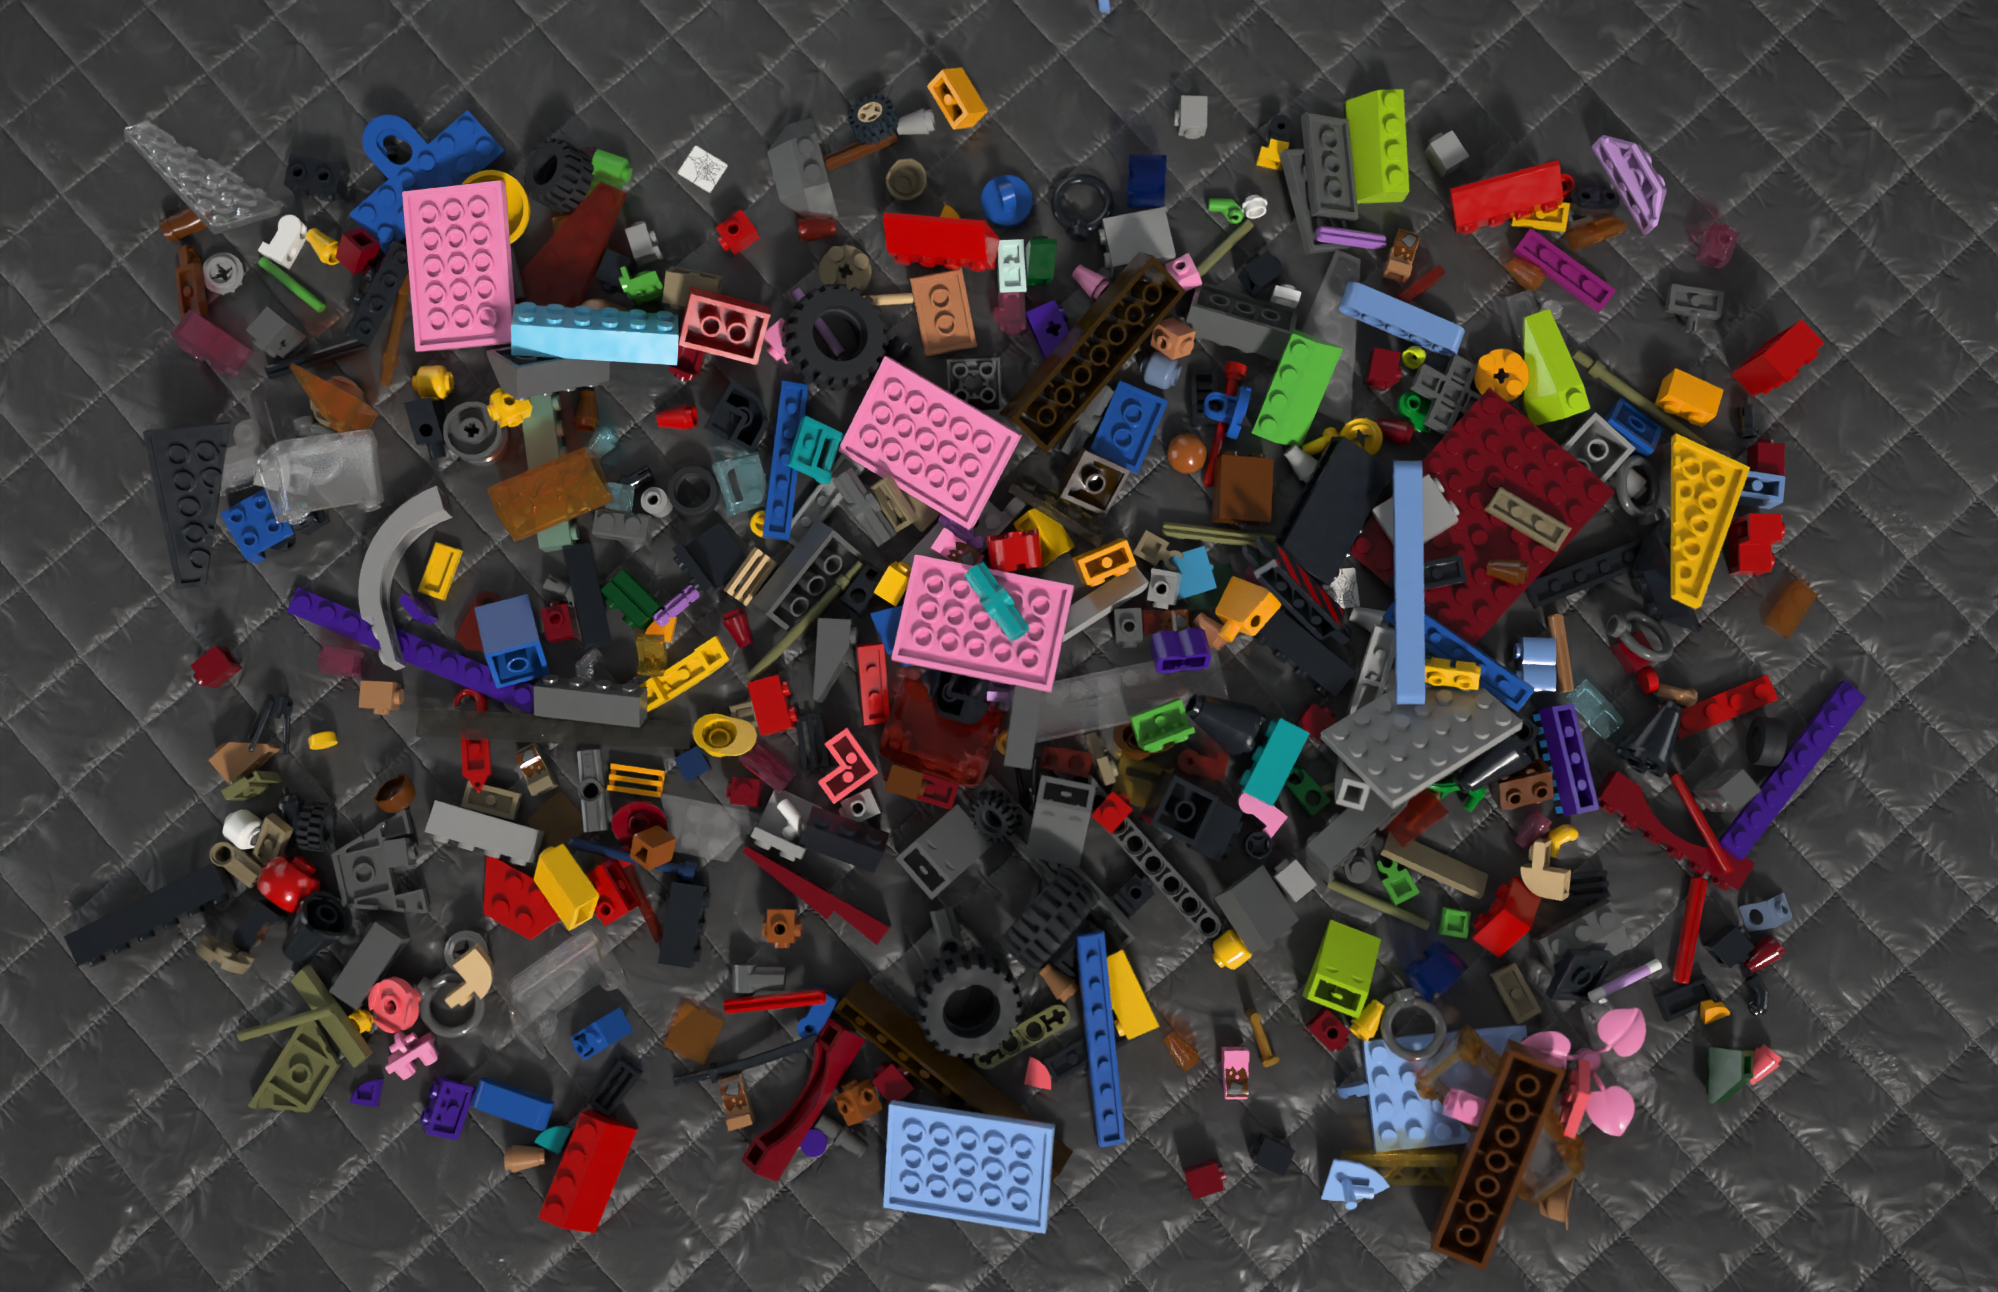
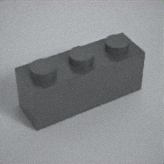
M1743 769L1711 771L1689 789L1700 810L1704 812H1736L1761 791Z
M384 920L370 923L362 934V937H364L359 947L355 946L347 956L349 962L344 969H340L331 981L334 985L329 992L354 1009H360L367 1005L372 987L384 979L410 940L409 936Z

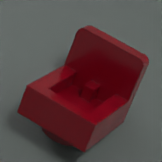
M679 346L677 365H669L668 371L674 373L677 379L683 381L693 380L700 375L707 352Z

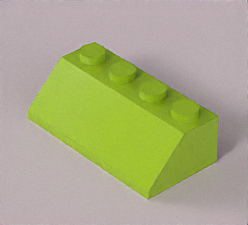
M1404 89L1376 90L1347 100L1345 102L1346 119L1349 122L1357 203L1403 202L1409 193Z

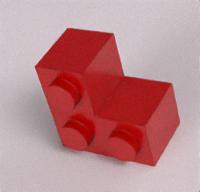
M1749 513L1732 520L1728 529L1729 574L1762 575L1772 572L1775 556L1771 552V545L1781 542L1785 534L1782 514Z
M1514 876L1508 883L1504 881L1499 885L1495 892L1497 898L1492 903L1489 912L1486 915L1481 913L1473 924L1475 931L1472 939L1497 957L1503 955L1532 928L1541 897L1531 892L1517 876Z

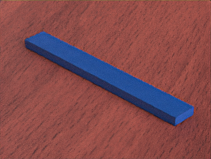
M1098 929L1075 933L1096 1142L1098 1147L1101 1148L1125 1143L1105 937L1104 931Z

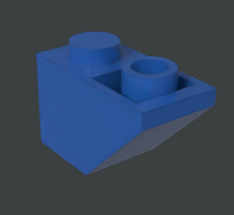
M619 1007L570 1038L575 1051L585 1061L634 1030Z

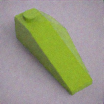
M1550 308L1523 317L1524 361L1528 365L1530 373L1528 386L1524 393H1522V404L1527 419L1537 426L1591 409L1583 382Z

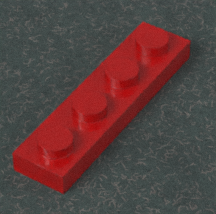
M1763 675L1701 700L1693 706L1681 708L1683 710L1681 713L1682 720L1676 740L1779 700L1769 676Z

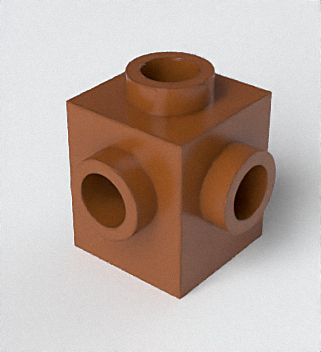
M797 908L767 909V920L762 922V936H767V943H774L773 948H790V943H795L797 937L802 935V921L797 920ZM780 924L785 926L784 933L779 930Z
M853 1079L842 1085L843 1091L834 1096L838 1109L848 1126L862 1122L883 1109L869 1079L859 1083L857 1079Z

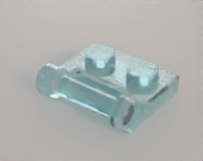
M758 452L719 461L711 465L713 473L717 474L726 504L724 507L726 516H734L744 511L766 506L768 485ZM730 469L735 470L743 497L741 502L736 503L727 473Z

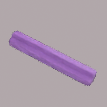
M1320 226V228L1316 229V240L1319 242L1377 250L1386 246V237L1383 234L1329 226Z

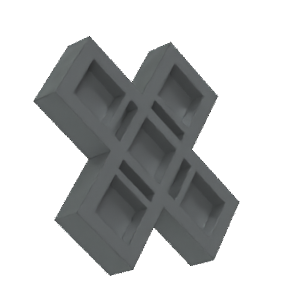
M1457 354L1450 358L1444 374L1426 364L1419 366L1410 389L1432 401L1423 422L1424 425L1446 436L1453 428L1457 416L1462 418L1481 397V395L1469 389L1478 366Z

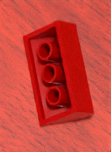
M1559 160L1450 189L1449 207L1455 232L1471 234L1478 231V227L1486 225L1497 227L1504 224L1505 220L1514 217L1516 220H1523L1531 217V213L1542 210V213H1550L1557 210L1558 206L1562 205L1564 199Z
M884 212L883 221L887 253L896 263L910 265L911 262L930 268L935 267L936 264L944 265L952 270H959L960 267H969L970 270L976 272H984L985 269L994 270L1000 239L986 221Z
M589 1108L583 1111L538 1219L563 1229L595 1233L638 1128L614 1118H608L604 1114Z

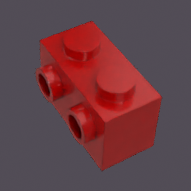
M774 675L747 683L761 736H769L797 728L795 721H798V713L795 705L791 706L788 695H791L792 691L788 679L784 680L783 676Z
M611 859L585 874L599 894L595 914L604 926L609 925L641 905L640 900L615 859Z

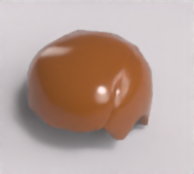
M1180 433L1169 442L1167 458L1174 470L1183 474L1194 473L1202 468L1205 463L1207 450L1205 443L1199 436L1192 433Z

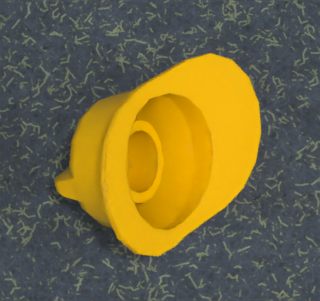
M714 713L698 719L692 732L694 741L698 746L715 757L745 754L752 749L757 739L756 730L751 723L742 719Z

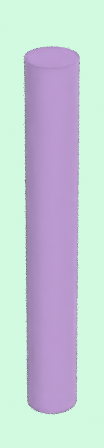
M800 288L795 289L791 293L797 302L805 296ZM819 317L815 321L814 326L837 357L841 356L845 352L844 348L823 319Z

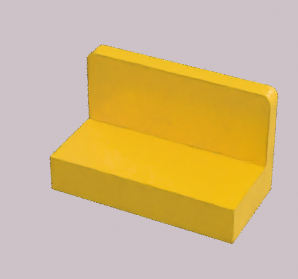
M1048 503L1029 510L1013 523L1017 531L1039 530L1044 566L1075 547Z

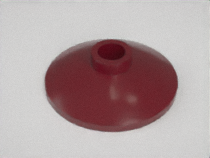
M648 801L628 802L615 812L612 819L614 835L622 843L632 846L633 836L656 825H659L664 830L667 828V819L662 809Z

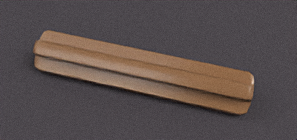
M1552 614L1547 617L1550 638H1555L1556 640L1555 666L1557 688L1560 693L1571 692L1574 690L1564 617L1562 614Z

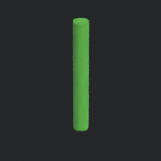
M262 257L259 260V266L318 313L324 311L326 305L269 259Z

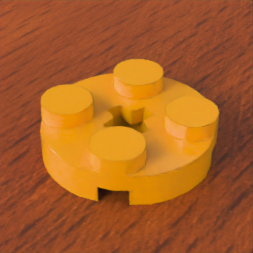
M1497 349L1480 358L1474 375V382L1481 395L1490 387L1505 401L1511 402L1518 398L1528 386L1530 378L1529 368L1519 354L1508 349ZM1500 369H1504L1505 373H1509V378H1505L1504 383H1499L1498 379H1494L1495 374L1499 373Z

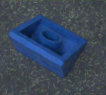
M1621 397L1604 417V420L1636 448L1630 455L1647 457L1653 453L1663 427Z

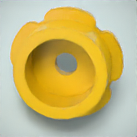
M354 1009L353 1013L348 1016L360 1034L371 1030L374 1020L368 1010Z

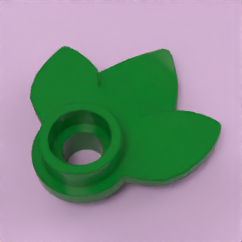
M1413 390L1402 394L1397 402L1398 412L1402 416L1409 418L1410 424L1415 426L1414 430L1417 432L1430 433L1431 428L1424 425L1423 422L1432 401ZM1409 401L1412 402L1413 408L1410 406Z

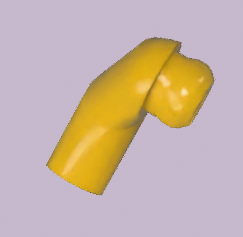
M1333 427L1326 428L1323 431V437L1302 445V449L1310 456L1324 451L1331 437H1339V434H1337V430Z
M1563 824L1549 832L1547 839L1552 840L1550 857L1558 858L1560 845L1569 840L1574 841L1577 839L1578 830L1571 824Z

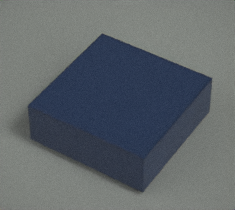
M699 746L674 758L686 782H690L711 770Z

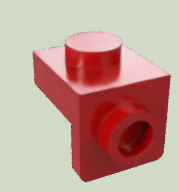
M1111 791L1091 817L1112 834L1133 810L1129 806L1132 801L1121 791L1117 794Z

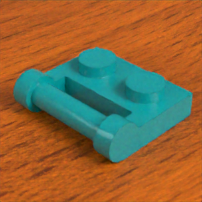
M808 416L802 417L787 466L815 478L821 484H830L832 480L831 470L839 445H841L845 437L844 434ZM825 438H827L829 444L822 467L819 468L817 463Z

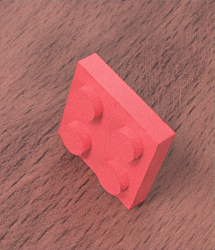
M1582 1059L1578 1060L1575 1069H1570L1567 1078L1569 1087L1568 1090L1563 1089L1559 1105L1563 1106L1560 1112L1559 1123H1563V1135L1570 1138H1575L1590 1097V1062Z

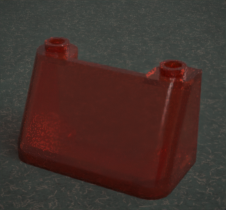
M905 677L884 727L879 748L881 755L892 762L968 788L980 787L1005 719L1006 711L989 706L986 714L980 721L974 724H965L945 719L935 713L933 701L927 699L928 689L921 681Z

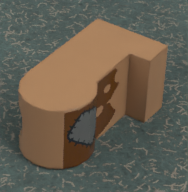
M1399 228L1390 249L1382 277L1403 284L1407 281L1411 274L1414 255L1419 243V234Z
M742 1074L719 1079V1088L724 1102L723 1106L727 1118L728 1131L753 1125L756 1118Z

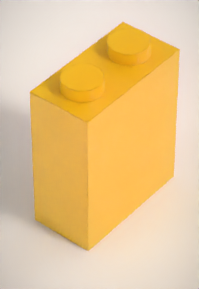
M564 844L555 848L551 846L542 851L538 859L534 881L570 931L593 917L599 894Z

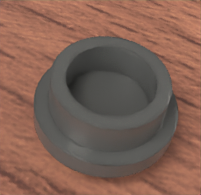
M1354 856L1352 861L1344 868L1345 876L1353 883L1367 881L1372 872L1369 861L1361 856Z

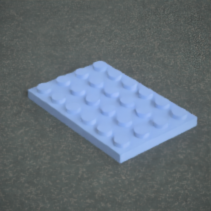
M1518 1024L1446 1032L1445 1042L1438 1053L1427 1060L1415 1062L1396 1056L1387 1047L1383 1038L1369 1039L1367 1042L1362 1040L1366 1083L1370 1090L1368 1101L1374 1151L1383 1152L1467 1143L1474 1126L1443 1115L1444 1099L1450 1088L1459 1089L1485 1099L1508 1039L1521 1043L1523 1038H1527L1526 1025ZM1435 1033L1394 1038L1406 1049L1421 1050L1433 1041Z
M892 1100L889 1104L883 1207L1045 1234L1048 1222L1055 1125Z

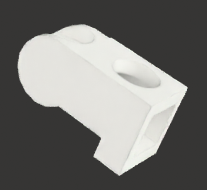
M286 215L279 220L278 231L271 243L262 242L258 251L273 262L290 269L306 240L305 236L308 228L296 216Z

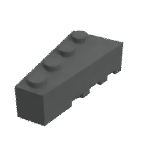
M1370 787L1363 811L1346 806L1347 809L1341 815L1336 813L1327 821L1326 825L1328 827L1321 833L1316 831L1309 837L1306 842L1308 845L1306 846L1305 862L1329 884L1335 878L1333 872L1339 866L1345 868L1357 851L1355 849L1358 846L1361 849L1365 848L1375 837L1376 832L1374 830L1376 828L1380 831L1383 830L1407 806L1409 799L1392 809Z

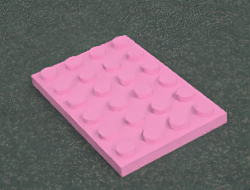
M500 180L402 192L415 351L428 352L511 344V323L515 296L505 182Z
M885 356L838 451L882 478L890 474L900 489L966 529L972 530L1022 435L894 359Z
M915 554L891 659L911 665L1052 693L1074 585L989 569L998 584H1002L1015 603V608L1030 628L1023 637L1011 643L996 620L991 619L980 603L979 596L967 582L964 575L973 567L972 565Z

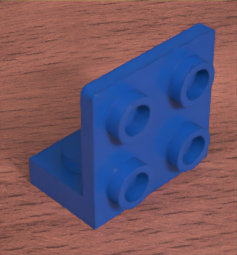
M269 488L257 492L220 513L245 559L255 564L266 559L263 554L264 550L295 533Z

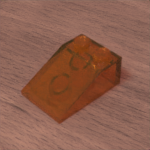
M292 363L289 368L321 415L331 422L329 427L350 440H353L356 436L364 441L380 413L362 400Z

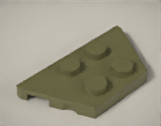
M316 1020L297 1027L248 1106L250 1108H272L273 1110H293L294 1112L305 1113L312 1111L341 1065Z

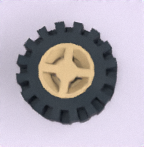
M871 94L870 99L865 96L863 97V102L859 100L855 102L857 107L852 106L850 108L852 113H848V122L855 137L861 143L866 142L867 145H871L872 141H874L875 144H879V139L883 138L886 141L888 139L887 135L892 136L894 134L893 129L897 130L899 118L888 97L885 98L884 95L880 94L877 98L876 94Z

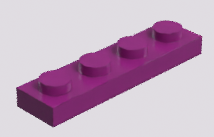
M1530 228L1513 250L1515 254L1597 314L1616 292L1614 288L1532 228Z

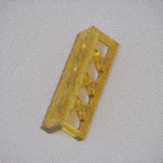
M1341 1150V1160L1359 1162L1373 1169L1377 1166H1391L1394 1170L1385 1178L1389 1185H1450L1452 1182V1167H1457V1155L1450 1150H1393L1376 1152L1375 1150ZM1404 1166H1416L1421 1169L1414 1178H1406L1400 1172ZM1431 1167H1445V1178H1433L1427 1171ZM1397 1173H1398L1402 1178H1394V1177H1395V1176L1397 1175ZM1424 1174H1426L1429 1178H1421V1177H1422Z

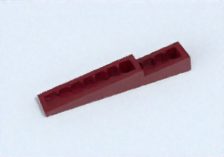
M746 846L742 851L825 919H829L836 912L876 945L891 928L889 924L753 847Z

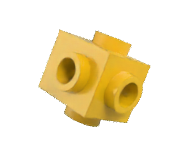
M501 387L494 390L490 395L489 405L487 406L489 416L493 421L497 420L500 428L507 425L515 427L521 424L524 419L531 416L533 408L529 399L524 401L515 400L511 395L502 391Z

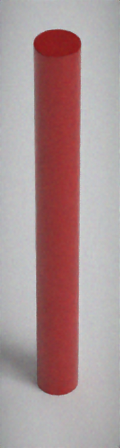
M1680 773L1671 776L1670 780L1724 874L1733 871L1734 868L1682 776Z

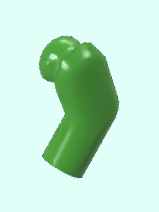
M1209 198L1208 211L1222 212L1227 220L1233 224H1238L1242 221L1244 213L1233 199Z

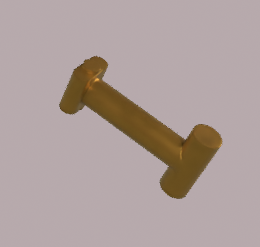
M1247 1009L1245 1016L1249 1019L1262 1055L1259 1062L1264 1067L1278 1063L1279 1057L1272 1053L1261 1023V1016L1254 1009Z

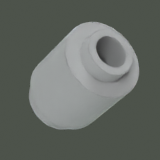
M1618 468L1608 478L1610 481L1608 484L1615 490ZM1633 468L1628 473L1627 490L1630 499L1634 498L1637 500L1647 490L1644 486L1647 480Z
M658 487L648 488L641 496L643 509L655 517H665L672 511L673 505L670 503L668 494Z

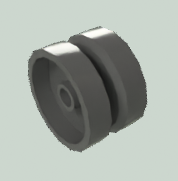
M465 402L456 406L446 417L443 425V437L447 447L464 461L476 466H488L499 461L507 453L511 443L509 426L500 428L497 420L493 421L489 416L488 405L481 402Z

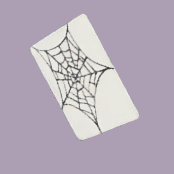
M695 146L678 171V174L707 192H711L728 165Z
M1355 568L1339 569L1340 573L1337 579L1330 586L1323 585V589L1342 608H1353L1355 605L1360 606Z

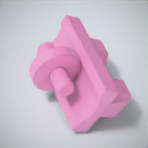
M402 1031L397 1032L394 1035L396 1043L389 1046L393 1054L388 1056L389 1064L385 1066V1069L389 1074L395 1071L405 1080L417 1070V1067L412 1062L415 1058L419 1057L425 1066H429L437 1061L439 1053L434 1045V1034L430 1031L417 1039V1035L414 1032L408 1036Z

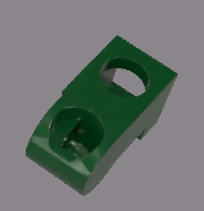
M1296 764L1292 768L1284 785L1303 807L1309 818H1311L1331 800L1301 766Z

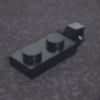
M1462 555L1424 562V591L1467 582ZM1394 577L1388 578L1390 590L1394 589Z

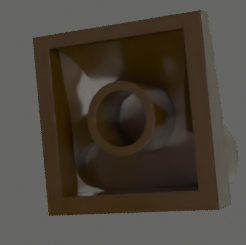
M1082 447L1074 454L1060 481L1058 495L1063 499L1106 517L1131 470L1097 454L1091 448Z

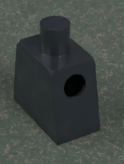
M426 397L405 402V409L416 444L427 446L430 460L447 457L443 442H445L443 425L447 417L444 400Z

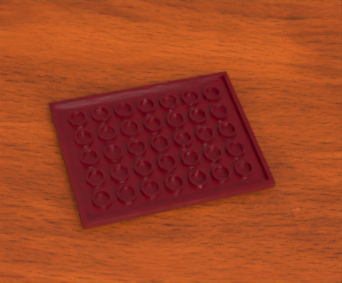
M1490 387L1422 461V478L1428 474L1432 480L1437 478L1444 488L1443 497L1447 502L1451 500L1460 513L1457 515L1459 520L1455 525L1423 544L1424 562L1462 555L1467 578L1466 583L1424 591V612L1474 646L1615 493V491ZM1499 487L1504 488L1572 528L1556 553L1484 511ZM1372 516L1365 523L1363 532L1356 537L1352 545L1351 555L1389 587L1388 578L1394 577V546L1375 517ZM1489 559H1523V562L1529 563L1526 583H1518V586L1496 577L1486 575Z

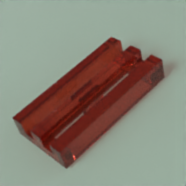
M1439 264L1396 299L1409 304L1437 283L1445 274V270Z

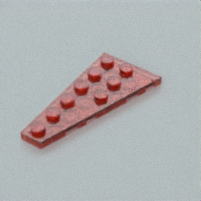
M601 181L520 272L526 298L516 299L515 304L532 302L536 306H548L549 304H560L565 308L579 306L627 193Z

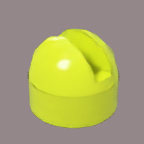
M1411 346L1402 354L1404 364L1410 369L1418 368L1424 363L1426 353L1420 346Z

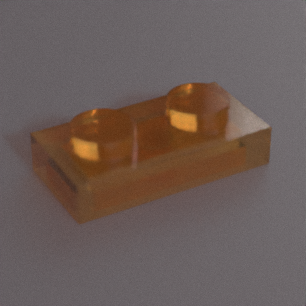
M1793 580L1763 624L1782 638H1790L1818 597V594L1798 580Z

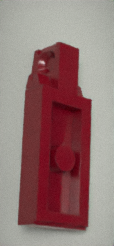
M888 770L885 771L884 781L888 780L890 774ZM923 773V779L928 782L924 795H918L917 800L951 810L959 784Z

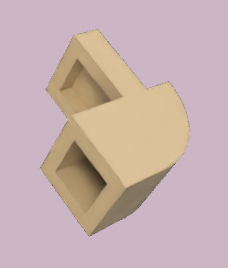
M1540 838L1534 841V845L1532 844L1529 849V860L1532 861V864L1527 863L1521 866L1523 882L1531 892L1540 897L1563 901L1569 897L1571 870L1549 866L1552 840Z
M476 943L457 958L453 964V967L463 977L464 981L451 990L445 998L446 1003L451 1009L458 1003L460 1006H463L474 997L473 991L482 999L490 989L494 976L493 963L482 947Z

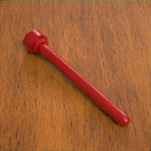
M1237 362L1226 363L1224 371L1228 380L1225 390L1226 395L1235 397L1238 382L1245 378L1246 365ZM1220 421L1217 423L1203 484L1206 487H1211L1214 484L1215 459L1221 455L1228 426L1227 423Z

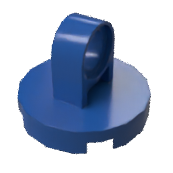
M1002 175L990 180L983 188L981 195V209L986 220L1003 229L1015 228L1025 222L1033 206L1032 192L1028 185L1020 178L1012 175Z
M1241 385L1237 397L1219 392L1210 393L1206 397L1203 404V412L1210 419L1228 424L1226 437L1237 439L1242 427L1239 424L1242 423L1243 417H1245L1252 388ZM1213 400L1218 401L1222 404L1223 409L1213 411L1208 403Z

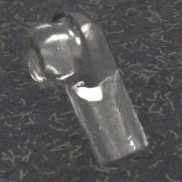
M593 647L577 661L576 677L585 678L586 681H594L593 665L603 657L597 648Z

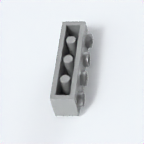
M436 800L434 801L425 832L433 834L432 840L447 844L449 839L458 841L457 847L474 851L475 847L485 849L484 855L498 859L501 854L511 857L509 862L526 866V862L535 863L545 831Z

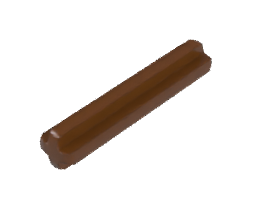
M894 131L892 136L888 134L886 141L883 138L879 139V144H875L872 141L871 145H867L866 142L861 143L858 141L823 157L824 164L827 170L831 171L897 142L896 133Z

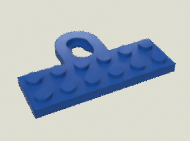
M468 110L429 144L404 119L395 115L376 117L366 126L363 132L362 143L367 156L388 180L350 212L349 215L360 227H363L381 244L380 248L386 253L392 241L402 244L406 240L402 192L461 185L473 174L485 171L505 151ZM387 136H395L399 140L410 144L413 153L409 162L397 165L389 160L387 150L383 145L384 139Z

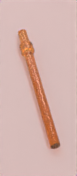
M409 272L399 289L387 351L383 353L381 364L384 366L380 385L384 387H391L394 368L398 367L399 356H397L410 294Z

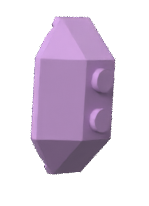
M1603 135L1593 144L1592 149L1643 235H1646L1658 225L1667 192L1664 179L1660 174L1656 173L1649 154L1643 151L1640 145Z

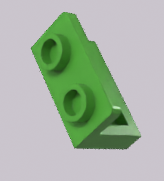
M1180 698L1129 716L1138 746L1144 751H1159L1164 748L1163 744L1171 741L1174 743L1185 741L1189 738L1190 734L1195 733L1194 727L1189 724L1182 699Z

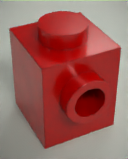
M739 210L715 227L719 234V237L716 238L724 251L730 249L734 256L760 238L757 230L742 210Z

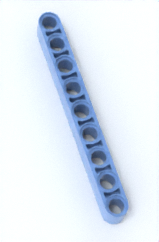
M1393 461L1396 705L1425 704L1422 461Z

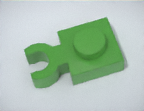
M1391 859L1389 860L1392 866L1385 868L1379 860L1376 863L1377 870L1387 876L1381 883L1394 906L1420 893L1407 869L1399 872L1397 869L1398 862Z

